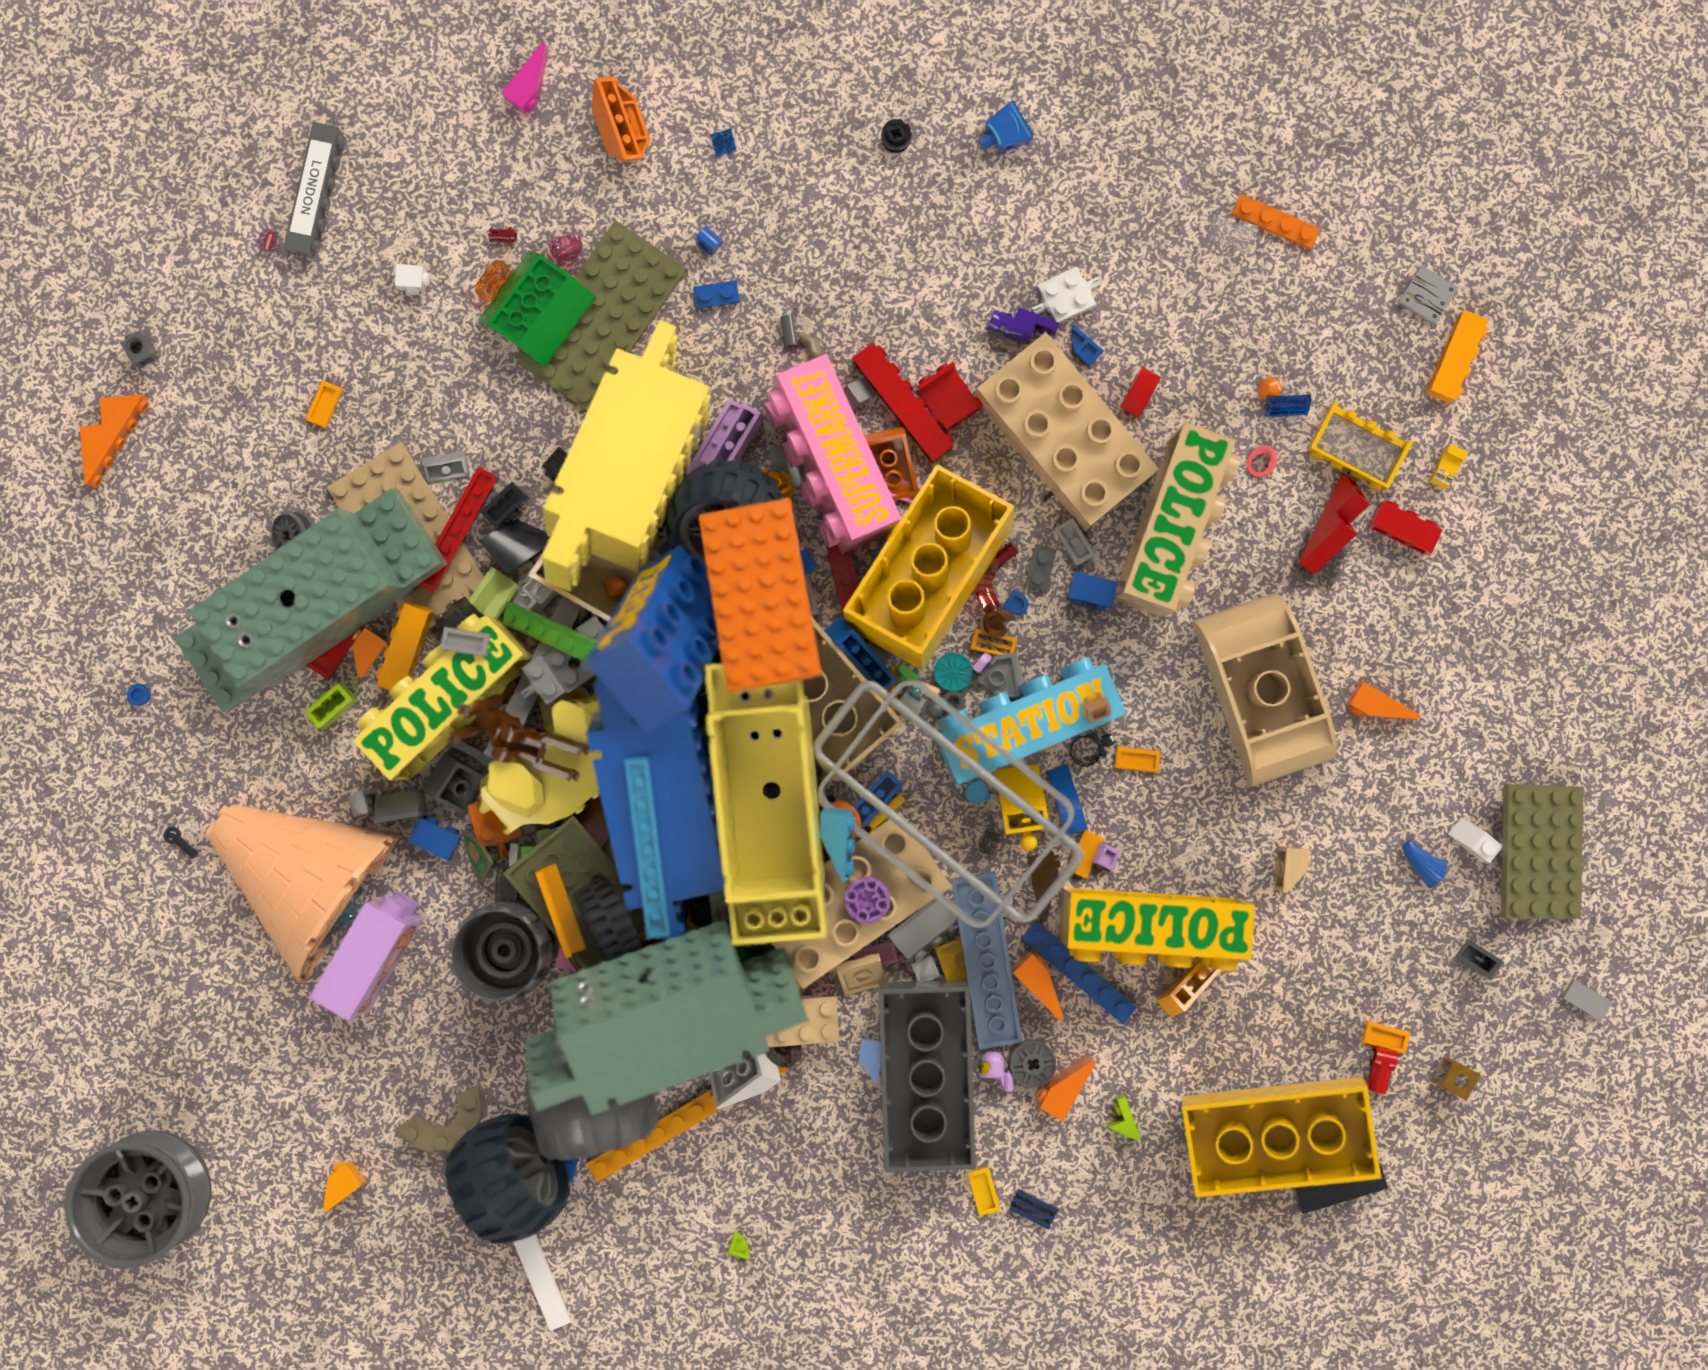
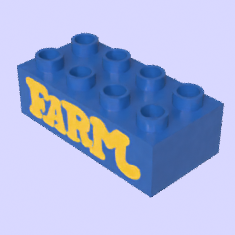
M681 545L638 570L586 660L589 667L644 733L689 709L706 674L705 666L711 663L720 644L710 581L706 578V568L697 556H689Z

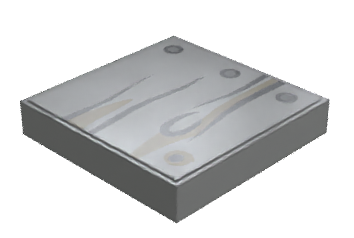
M1421 265L1399 299L1398 304L1435 326L1458 290V287Z

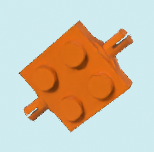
M480 802L468 805L467 809L475 838L483 847L497 846L500 859L504 858V856L508 857L506 843L512 839L522 837L520 827L509 834H505L502 831L504 823L492 810L481 814L479 811Z

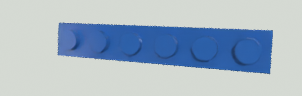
M1036 921L1021 937L1122 1024L1136 1010L1137 1007L1087 964L1083 961L1074 960V956L1069 955V949Z

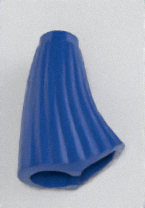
M1412 840L1401 847L1408 862L1428 888L1434 887L1445 878L1447 860L1433 857Z

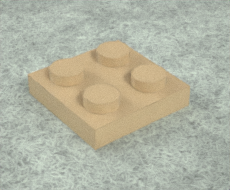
M879 953L866 955L863 958L852 961L847 960L836 966L845 996L879 987V982H887Z

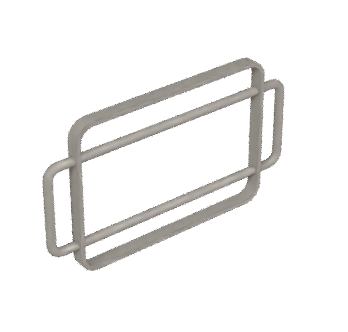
M917 680L901 682L894 688L891 694L874 681L861 682L849 695L813 744L814 757L830 771L818 788L820 804L825 809H837L827 800L825 795L827 784L836 775L998 906L991 916L985 920H976L970 917L857 824L855 825L854 833L972 927L981 928L987 926L1001 910L1019 923L1032 922L1044 910L1083 860L1081 847L1064 833L1074 819L1072 803L955 708ZM907 685L920 689L1064 804L1068 811V820L1061 829L1055 826L895 698V696ZM865 690H872L885 701L835 764L822 753V745ZM889 704L1055 836L1004 900L840 768ZM1060 840L1073 851V859L1028 914H1021L1008 904V901L1055 843Z

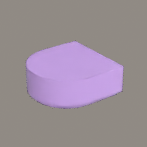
M985 652L972 668L973 671L980 675L991 661L992 656Z

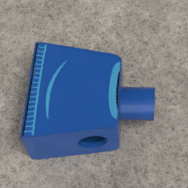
M1012 100L986 121L985 130L987 134L978 138V141L983 150L995 145L1000 154L1032 142L1034 134L1014 100Z

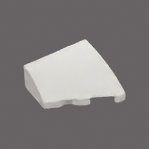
M532 562L525 563V566L530 568L528 574L534 567ZM527 574L525 580L519 579V588L513 595L511 602L540 614L558 592Z

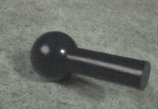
M171 826L165 829L163 838L167 843L176 844L192 859L198 855V852L181 837V832L177 827Z

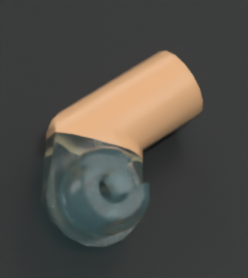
M920 681L939 695L940 688ZM910 687V693L914 697L926 695L917 687Z

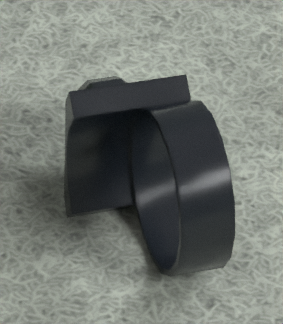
M1091 732L1090 737L1082 736L1077 738L1070 746L1069 753L1071 759L1079 766L1088 767L1094 765L1100 757H1107L1104 747L1108 748L1115 743L1113 735L1105 734L1100 736L1101 739H1099L1096 733ZM1083 737L1094 740L1099 749L1096 761L1087 766L1078 764L1073 759L1071 753L1073 744Z

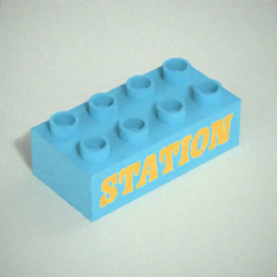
M1086 657L1061 668L1060 672L1064 681L1052 685L1048 674L1019 686L1023 698L1010 702L1007 693L1003 692L978 703L983 715L970 721L1017 759H1021L1127 713L1106 664L1094 667L1090 657ZM1096 693H1100L1103 697L1106 696L1110 704L1111 715L1090 724L1086 716L1084 698L1087 697L1090 702L1097 700ZM965 709L958 711L968 719ZM952 715L938 720L942 730L940 734L988 772L1011 763ZM937 743L954 784L959 785L978 777L975 772Z

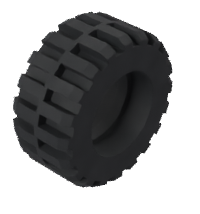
M601 877L574 892L573 898L604 961H612L625 954L643 950V945L609 878Z

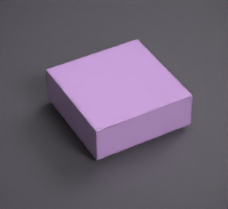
M1100 842L1092 862L1112 871L1121 851Z

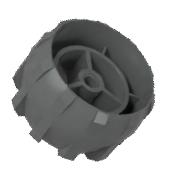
M529 1083L525 1091L529 1117L532 1122L538 1152L550 1160L556 1158L559 1160L582 1158L628 1146L650 1136L659 1121L653 1093L622 1105H618L616 1099L610 1098L607 1101L610 1109L591 1115L583 1095L537 1111L531 1098Z

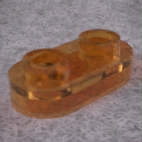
M496 260L492 262L476 283L475 292L481 300L486 302L492 301L511 276V270L504 261ZM498 270L504 271L502 276L496 275ZM486 287L491 288V292L489 294L484 293V289Z

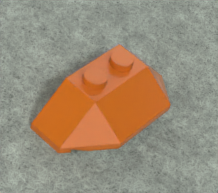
M615 77L595 78L593 83L592 113L606 151L622 162L641 160L650 142V136L636 98L619 84Z

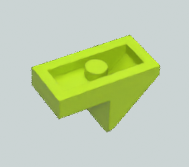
M1125 1095L1115 1096L1117 1102L1113 1105L1117 1116L1122 1115V1118L1106 1123V1125L1110 1129L1134 1140H1140L1141 1137Z

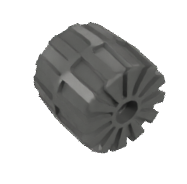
M516 901L494 902L477 909L457 927L459 931L456 937L450 941L449 952H451L452 959L450 969L452 974L456 975L462 984L461 988L468 994L481 997L482 1001L490 1003L500 1000L512 1001L533 991L545 979L552 968L551 961L556 952V943L552 942L550 936L552 931L530 905H521ZM502 944L510 947V954L508 956L501 953L500 948Z

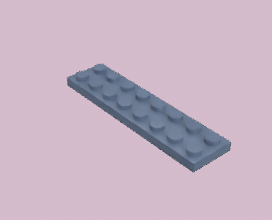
M995 871L974 874L977 879L999 895ZM962 877L951 878L954 902L970 917L976 920H985L998 907ZM1002 910L990 924L981 928L972 927L957 916L979 1050L1023 1042Z

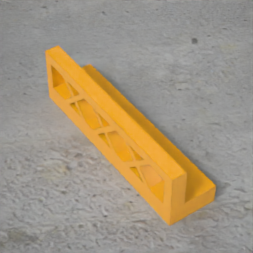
M555 863L534 872L564 956L569 958L572 957V953L586 949Z

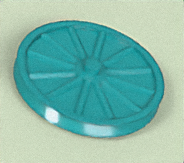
M948 653L936 662L934 678L942 689L949 692H958L968 687L971 683L973 666L964 655Z

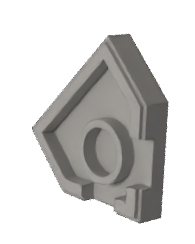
M1017 652L995 655L976 681L992 691L994 695L1006 692L1009 698L1023 696L1019 688L1024 683Z

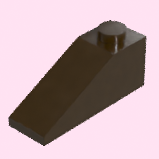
M1049 851L1030 874L1036 903L1057 879V868H1061L1059 856L1054 855L1053 851ZM1041 853L1026 856L1028 868ZM1051 901L1039 914L1041 922L1047 921Z

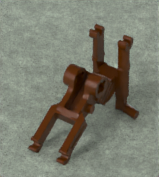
M510 681L502 694H495L482 700H476L469 705L459 704L457 714H465L464 718L466 719L476 714L477 716L471 724H465L464 727L450 731L446 739L447 741H455L454 745L459 746L463 739L476 736L478 733L488 729L490 731L491 745L494 747L492 756L496 760L510 763L513 757L517 756L531 761L535 769L565 778L567 781H570L571 778L574 781L578 780L580 775L578 771L546 761L543 758L548 745L580 755L581 752L584 755H588L590 750L588 745L551 733L541 736L533 728H523L519 717L512 716L510 713L499 709L502 705L509 702L511 695L518 686L516 682Z

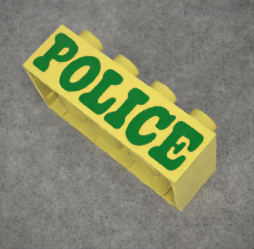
M476 614L470 615L456 629L490 634L487 657L441 650L440 645L423 659L422 664L428 669L425 673L414 681L410 676H407L391 689L389 695L395 701L381 712L377 707H374L358 720L356 726L361 733L353 742L390 781L410 780L451 742L446 740L450 731L464 727L465 724L469 725L476 718L477 714L468 719L464 718L465 714L463 713L457 714L459 704L469 705L476 700L501 694L510 681L524 673L521 668L530 662L533 654L502 621L487 615L480 619Z

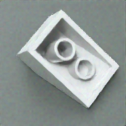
M744 1050L741 1053L743 1061L709 1073L717 1109H722L762 1094L781 1081L777 1063L772 1059L770 1051L752 1057L750 1051Z

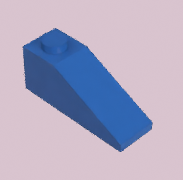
M1068 765L1048 770L1047 775L1050 785L1064 795L1074 808V819L1064 833L1069 835L1088 830ZM1054 797L1061 826L1063 827L1068 820V811L1064 804Z

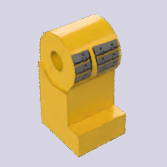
M1452 444L1445 446L1430 478V482L1446 490L1452 483L1455 473H1457L1468 452Z

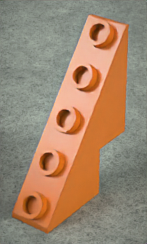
M138 394L99 398L101 424L80 426L85 485L96 488L101 484L103 480L102 474L105 469L110 468L114 463L113 456L116 451L124 447L126 435L129 431L131 432L136 428V419L140 413H144L149 406L147 397Z

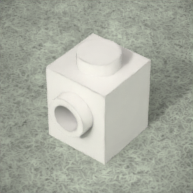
M396 264L395 286L399 290L406 291V294L419 295V292H425L426 286L430 284V274L427 273L423 266Z

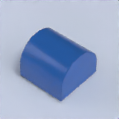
M707 226L702 228L696 235V244L710 256H713L723 244V240Z

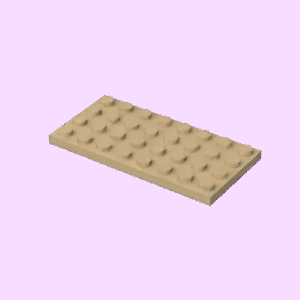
M403 442L396 444L327 486L339 509L356 513L391 488L399 490L434 544L449 520V517ZM463 542L435 593L417 585L415 586L416 591L396 602L399 607L406 602L412 601L435 610L429 627L431 629L468 606V600L485 576Z

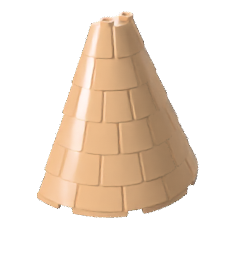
M235 804L229 808L223 806L217 815L219 819L215 825L209 826L205 835L209 837V841L220 859L226 864L234 881L242 890L267 935L271 937L295 980L299 983H304L328 948V945L323 943V940L368 874L379 871L401 835L395 832L379 831L372 828L349 826L343 823L262 811L258 808Z

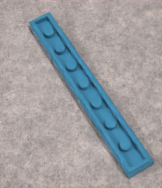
M648 756L625 758L624 763L647 939L670 937Z

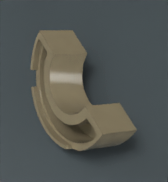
M481 1083L456 1096L458 1111L452 1123L435 1125L427 1121L420 1114L396 1128L406 1142L422 1151L444 1152L451 1150L464 1134L481 1123L485 1110V1096Z

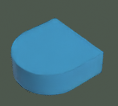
M982 778L970 783L965 790L966 798L972 803L978 804L991 799Z

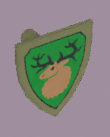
M464 832V845L475 876L480 885H483L493 862L500 859L499 852L490 853L488 847H483L474 836Z

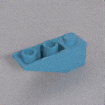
M826 808L820 813V837L841 881L846 882L854 873V862H851V853H854L855 840L852 839V831L855 830L856 819L852 817L853 810Z

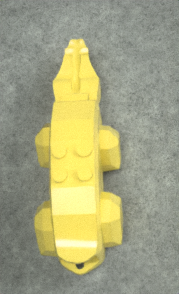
M596 691L589 697L573 698L571 700L563 699L553 707L547 705L544 700L541 702L540 710L544 720L542 722L547 733L589 746L586 733L593 714L600 712ZM548 745L543 759L578 771L580 775L577 781H574L573 778L567 781L565 778L535 769L531 761L514 756L510 763L493 760L489 764V773L480 780L481 801L479 811L481 814L492 810L504 823L502 831L505 834L513 832L522 825L550 824L568 817L574 812L578 814L586 807L585 802L589 798L595 799L600 795L593 760L602 758L603 754L599 750L592 752L589 750L588 755H584L583 752L577 755Z

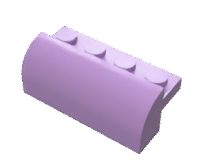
M729 398L685 474L688 475L701 465L705 464L707 466L714 460H740L765 419L764 415L744 403L741 405Z

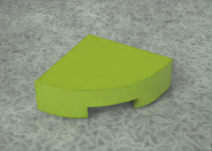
M734 1231L727 1254L749 1260L750 1248L747 1240L740 1233Z

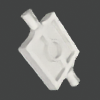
M1074 267L1039 284L1037 287L1042 296V303L1032 307L1031 310L1035 314L1047 311L1054 321L1063 323L1096 307V303L1091 295V289L1102 285L1099 276L1087 282L1082 277L1078 268Z

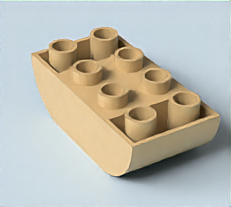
M1273 593L1192 621L1249 787L1312 767L1336 757L1337 742L1331 715L1299 625L1290 607L1281 595Z

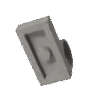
M375 789L358 791L348 796L353 818L374 812L377 796Z

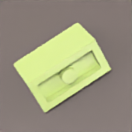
M491 567L467 603L483 614L498 619L505 609L507 602L511 600L518 590L519 585Z

